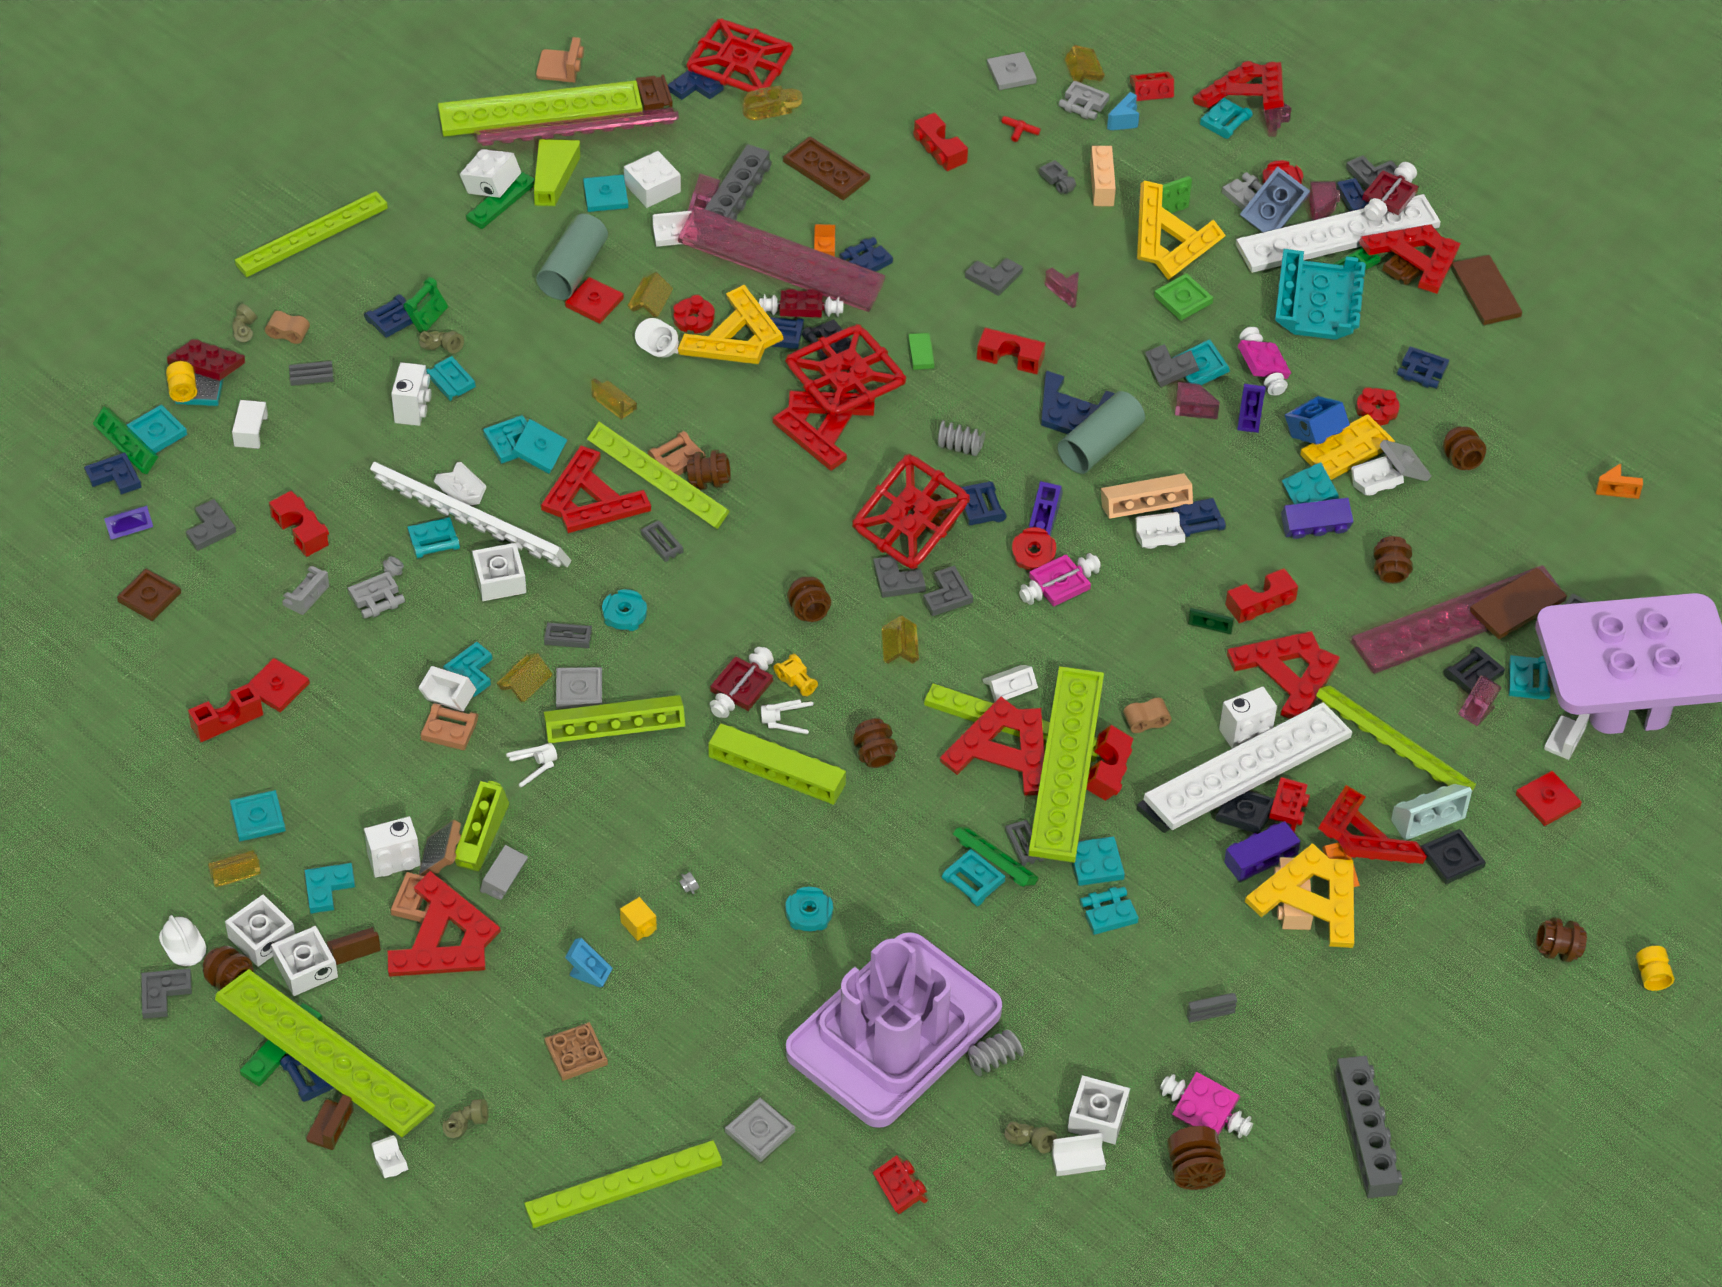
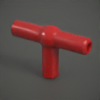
M1003 116L1001 120L1002 124L1015 128L1011 136L1013 142L1019 140L1023 131L1037 136L1041 131L1039 127L1027 124L1023 120L1018 121L1007 116Z

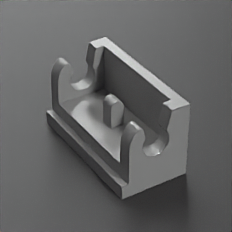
M310 566L307 569L310 571L307 577L292 594L286 592L283 595L286 598L282 601L283 606L304 615L329 587L328 572Z
M505 845L484 877L480 892L501 900L528 857Z

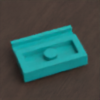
M452 356L434 365L433 369H426L427 374L430 375V380L449 401L453 400L452 397L460 396L476 387L472 377Z

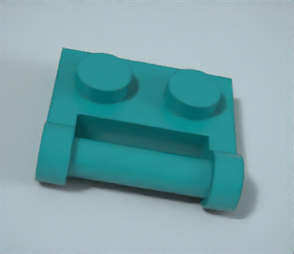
M1223 98L1201 118L1200 125L1228 139L1233 135V131L1253 116V113L1249 108H1242ZM1238 116L1228 126L1226 125L1232 118Z
M450 517L407 527L416 559L423 558V555L448 549H453V551L460 549L459 540Z
M1510 656L1509 696L1542 700L1550 698L1551 690L1548 687V667L1544 656L1539 658ZM1533 669H1539L1538 688H1533Z
M970 849L944 871L942 879L947 883L951 882L971 898V902L975 906H979L988 895L1005 882V875ZM962 873L977 885L980 890H974L956 874Z

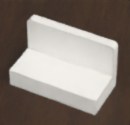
M1020 665L982 679L984 684L990 685L994 702L1001 696L1006 700L1038 688L1032 666Z
M1581 714L1576 721L1561 716L1544 749L1569 760L1586 729L1590 714Z
M1102 1133L1053 1140L1052 1160L1056 1176L1105 1170L1106 1163L1102 1151Z

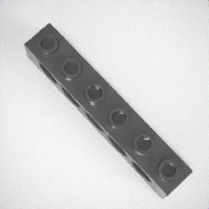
M747 144L696 221L697 238L719 244L722 238L727 236L731 224H735L737 215L745 208L746 201L753 196L756 186L761 184L765 172L770 170L772 164L770 151Z
M1367 1055L1339 1058L1335 1074L1367 1198L1397 1195L1399 1185H1402V1174L1395 1166L1397 1161L1394 1148L1391 1149L1390 1147L1391 1133L1389 1127L1385 1128V1110L1383 1106L1379 1105L1380 1092L1378 1085L1374 1086L1373 1065H1369Z

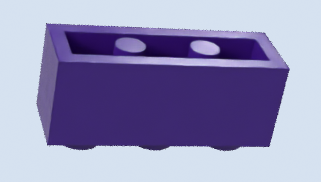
M1349 498L1285 505L1281 511L1285 537H1293V539L1303 538L1309 534L1322 536L1327 532L1333 531L1338 534L1344 533L1350 529L1354 522Z
M1284 821L1278 825H1271L1267 830L1259 834H1252L1240 843L1231 844L1226 849L1224 863L1240 883L1278 865L1280 857L1292 858L1298 855L1301 841Z

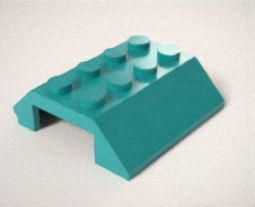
M1283 249L1275 321L1294 335L1334 340L1350 335L1354 329L1359 328L1361 316L1359 312H1361L1362 306L1361 295L1363 294V277H1365L1366 264L1358 262V258L1347 256L1344 266L1303 261L1304 251Z

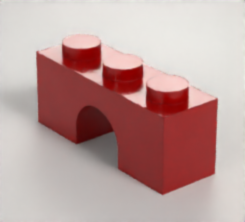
M935 112L915 120L913 131L915 139L920 141L926 151L931 153L937 163L942 165L946 171L967 163L968 147L957 136L945 139L946 124Z
M985 328L978 343L977 360L997 364L1002 356L1012 355L1018 359L1017 370L1037 375L1045 356L1046 343Z
M292 490L269 502L271 517L282 530L290 526H298L292 529L294 544L306 557L329 545V531L325 524L319 523L315 513L312 510L309 511L300 496L297 497Z
M1285 568L1265 576L1263 593L1251 590L1247 583L1227 591L1225 605L1239 624L1247 620H1253L1259 615L1270 613L1276 608L1296 601L1298 585Z
M251 683L230 691V701L221 708L214 709L210 702L207 701L188 710L191 728L200 742H204L263 716L261 698Z
M1110 725L1098 734L1093 752L1100 755L1105 762L1100 760L1089 769L1087 790L1105 801L1120 792L1122 788L1121 780L1127 770V759L1132 753L1131 745L1133 738L1113 725Z

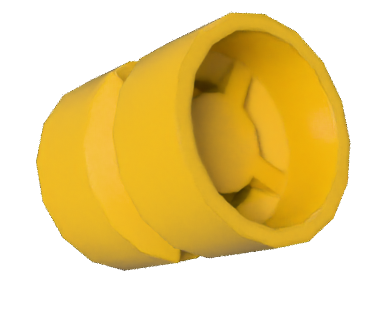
M184 361L170 364L166 369L170 397L176 402L192 400L197 394L193 366Z
M1649 946L1637 953L1636 960L1641 971L1644 987L1647 990L1659 991L1673 984L1675 979L1671 966L1668 964L1669 959L1664 947Z

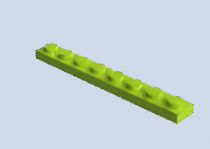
M375 191L235 259V265L245 277L251 276L388 209L387 202Z
M601 422L597 423L587 440L718 529L730 511Z
M932 684L924 703L925 706L972 722H976L994 704L936 684ZM1042 720L1044 746H1046L1050 722ZM1007 727L1002 730V732L1020 737V731ZM1094 737L1092 762H1096L1098 754L1093 752L1097 741L1096 737Z
M1329 685L1319 689L1316 696L1322 700V703L1324 702L1328 707L1339 711L1343 718L1357 723L1362 731L1370 732L1376 736L1377 741L1394 748L1396 754L1407 757L1413 761V765L1417 768L1431 773L1432 778L1436 781L1444 782L1448 786L1457 784L1470 787L1472 791L1474 790L1476 783Z
M714 1140L526 1202L524 1203L525 1210L532 1228H536L722 1166V1159Z

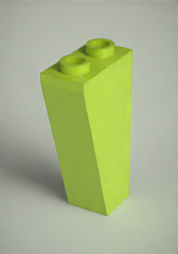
M539 139L534 185L536 206H556L580 159V140Z
M480 781L455 852V863L459 867L479 872L509 806V801L503 787L497 782L488 781L486 783Z

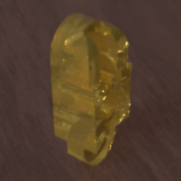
M782 86L759 88V90L747 93L744 97L743 115L749 120H761L790 114L793 108H798L802 104V93L793 88L783 90Z

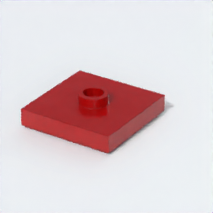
M589 277L565 302L566 308L600 324L624 299V293Z
M273 658L249 683L253 685L263 703L281 713L310 684V681L306 676Z
M1553 770L1517 789L1515 794L1544 826L1581 807L1582 803Z

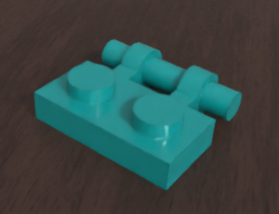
M1125 887L1108 888L1106 892L1099 894L1093 892L1088 894V897L1080 898L1082 908L1086 906H1091L1092 908L1086 911L1085 917L1093 935L1138 923L1139 917L1131 900H1120V897L1127 896ZM1109 900H1110L1111 903H1112V904H1110V905H1106V906H1102V907H1101V905H1100L1101 902H1105V901H1109Z

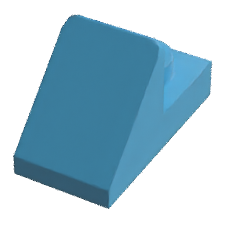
M1130 92L1108 114L1107 129L1120 130L1138 127L1139 113L1136 111V94Z
M582 938L574 940L565 956L574 966L570 973L571 977L597 987H603L613 969Z

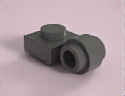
M1056 160L1039 168V174L1051 185L1056 183V189L1060 194H1067L1076 187L1074 178L1068 177V171Z

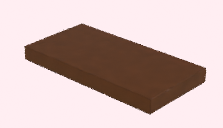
M811 136L783 156L785 164L843 201L870 180V174Z
M1490 255L1452 263L1451 269L1483 325L1522 317L1523 312Z
M1535 568L1470 606L1469 611L1495 637L1501 639L1537 618L1543 608L1559 605L1566 601L1567 595L1540 569Z

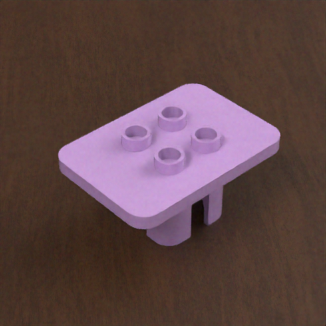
M1692 593L1554 605L1543 608L1538 614L1536 631L1559 705L1571 714H1590L1589 720L1591 725L1602 733H1623L1630 710L1648 709L1644 724L1645 731L1664 728L1669 723L1674 706L1722 702V623L1714 602L1703 594Z
M903 933L895 939H887L881 942L871 951V961L860 971L854 967L844 976L841 989L788 1037L786 1041V1057L793 1067L864 1123L877 1128L885 1127L893 1123L968 1051L969 1047L973 1046L999 1021L1002 1013V1000L994 990L924 937L916 933Z

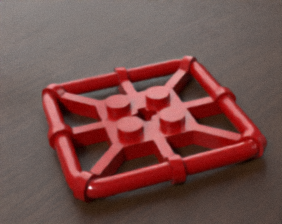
M720 18L712 24L705 36L700 38L698 46L689 57L686 67L691 72L719 81L721 85H730L757 96H762L770 88L776 77L781 75L783 67L794 48L790 42L764 34L759 29H751ZM718 30H721L726 38L724 44L712 40ZM730 30L747 35L749 37L747 38V40L741 39L739 37L733 36ZM758 39L772 45L761 46L753 42ZM707 49L718 52L717 55L699 58L703 51ZM783 52L777 63L763 59L765 55ZM718 64L727 69L723 74L706 69L704 66ZM757 66L770 71L763 84L754 71ZM734 70L746 74L753 85L730 76Z
M859 324L848 327L826 338L824 336L818 338L817 342L803 347L792 354H788L785 360L789 369L803 384V389L810 393L821 407L830 413V416L845 413L866 402L872 403L875 398L904 385L907 379L903 371L888 355L887 349L881 347L872 335ZM853 335L850 348L836 354L829 346ZM860 336L875 352L863 359L856 352ZM820 349L828 356L827 359L820 362L802 359V357ZM882 360L894 375L875 372L869 366ZM801 368L819 371L823 377L814 381L810 380ZM845 369H846V370H850L849 373H847L846 371H843V372H841V371H842V370H845ZM871 381L887 383L872 391L867 390L864 384ZM830 384L836 391L832 404L818 390L819 388ZM856 389L861 395L839 405L842 394Z
M907 454L897 463L881 485L878 484L876 486V491L852 521V527L860 535L876 545L877 550L887 553L902 565L915 569L924 561L939 540L945 538L947 530L963 512L967 503L970 502V496L963 488L945 477L942 471L935 470L918 457ZM914 466L932 479L922 492L915 487ZM906 467V487L896 498L887 490ZM940 484L957 495V497L937 502L930 498ZM882 496L893 502L884 514L865 518ZM955 507L939 527L931 522L939 510ZM914 508L915 513L907 516L909 510ZM883 523H889L893 526L885 539H881L867 529V527ZM928 527L935 533L917 554V538ZM901 533L908 537V558L891 546Z

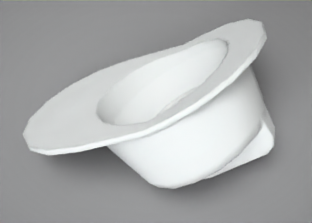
M648 318L638 325L635 331V339L642 349L662 358L679 353L677 349L679 345L678 334L673 327L656 318Z
M169 916V920L160 932L159 939L161 945L175 964L187 967L196 965L206 954L204 939L189 919Z

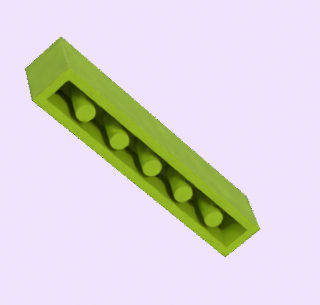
M680 695L544 712L548 743L685 727L684 706Z
M720 724L709 742L710 758L833 805L846 785V771L840 767L821 762L817 758L805 756L796 750L784 748L775 742L763 740L754 734L742 732L733 726Z

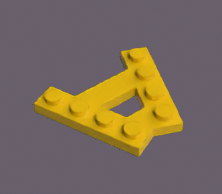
M1144 180L1140 187L1137 259L1155 263L1169 280L1226 235L1214 219L1199 231L1193 229L1162 207L1163 185ZM1161 228L1181 241L1182 244L1171 252L1160 245Z
M742 285L726 293L727 299L735 311L709 336L684 334L678 347L679 355L759 364L764 350L784 339L780 330L745 285ZM745 324L754 334L748 341L731 339Z
M1312 843L1245 898V903L1261 918L1282 902L1329 922L1330 947L1353 948L1354 946L1353 860L1329 859ZM1313 875L1329 881V899L1300 888V886Z

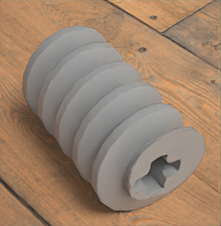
M945 420L942 421L938 433L940 448H943L947 443L948 450H952L955 446L956 452H960L963 448L964 454H968L971 451L972 456L978 455L985 439V431H983L981 436H978V429H975L971 434L970 427L967 426L963 432L960 424L955 430L953 429L952 422L948 427H945Z
M1006 1029L1002 1034H996L994 1038L989 1037L985 1042H979L977 1047H969L968 1057L975 1074L982 1076L981 1068L988 1073L990 1072L989 1064L997 1069L999 1067L998 1060L1005 1065L1007 1064L1006 1056L1013 1061L1016 1059L1014 1052L1022 1057L1024 1051L1014 1033Z

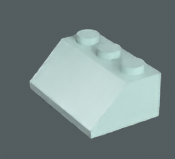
M1453 784L1448 787H1440L1429 794H1421L1413 800L1400 802L1394 806L1391 821L1403 839L1408 840L1462 820L1466 817L1472 790L1470 787Z

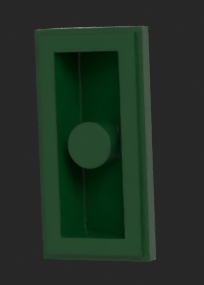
M1190 608L1189 625L1232 634L1235 623L1234 618Z

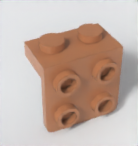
M572 38L570 51L542 50L536 77L543 80L575 83L577 72H580L581 58L584 57V46H581V38Z

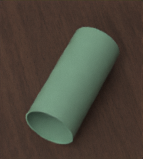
M578 214L573 218L537 274V284L545 294L558 300H566L571 297L608 238V231L599 219L588 214Z
M1116 392L1058 443V453L1064 464L1076 473H1087L1143 424L1145 413L1141 404L1134 396L1127 392Z

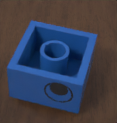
M1320 396L1285 414L1291 437L1316 445L1325 442L1326 438L1331 435L1341 433L1342 429L1350 425L1343 402Z

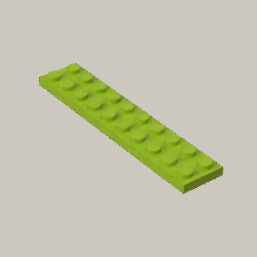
M637 81L438 103L443 137L643 114Z
M1059 666L1028 856L1075 863L1104 679L1103 672Z
M248 969L216 993L215 1000L339 1092L352 1098L354 1103L399 1136L404 1137L434 1111L435 1105L251 970Z

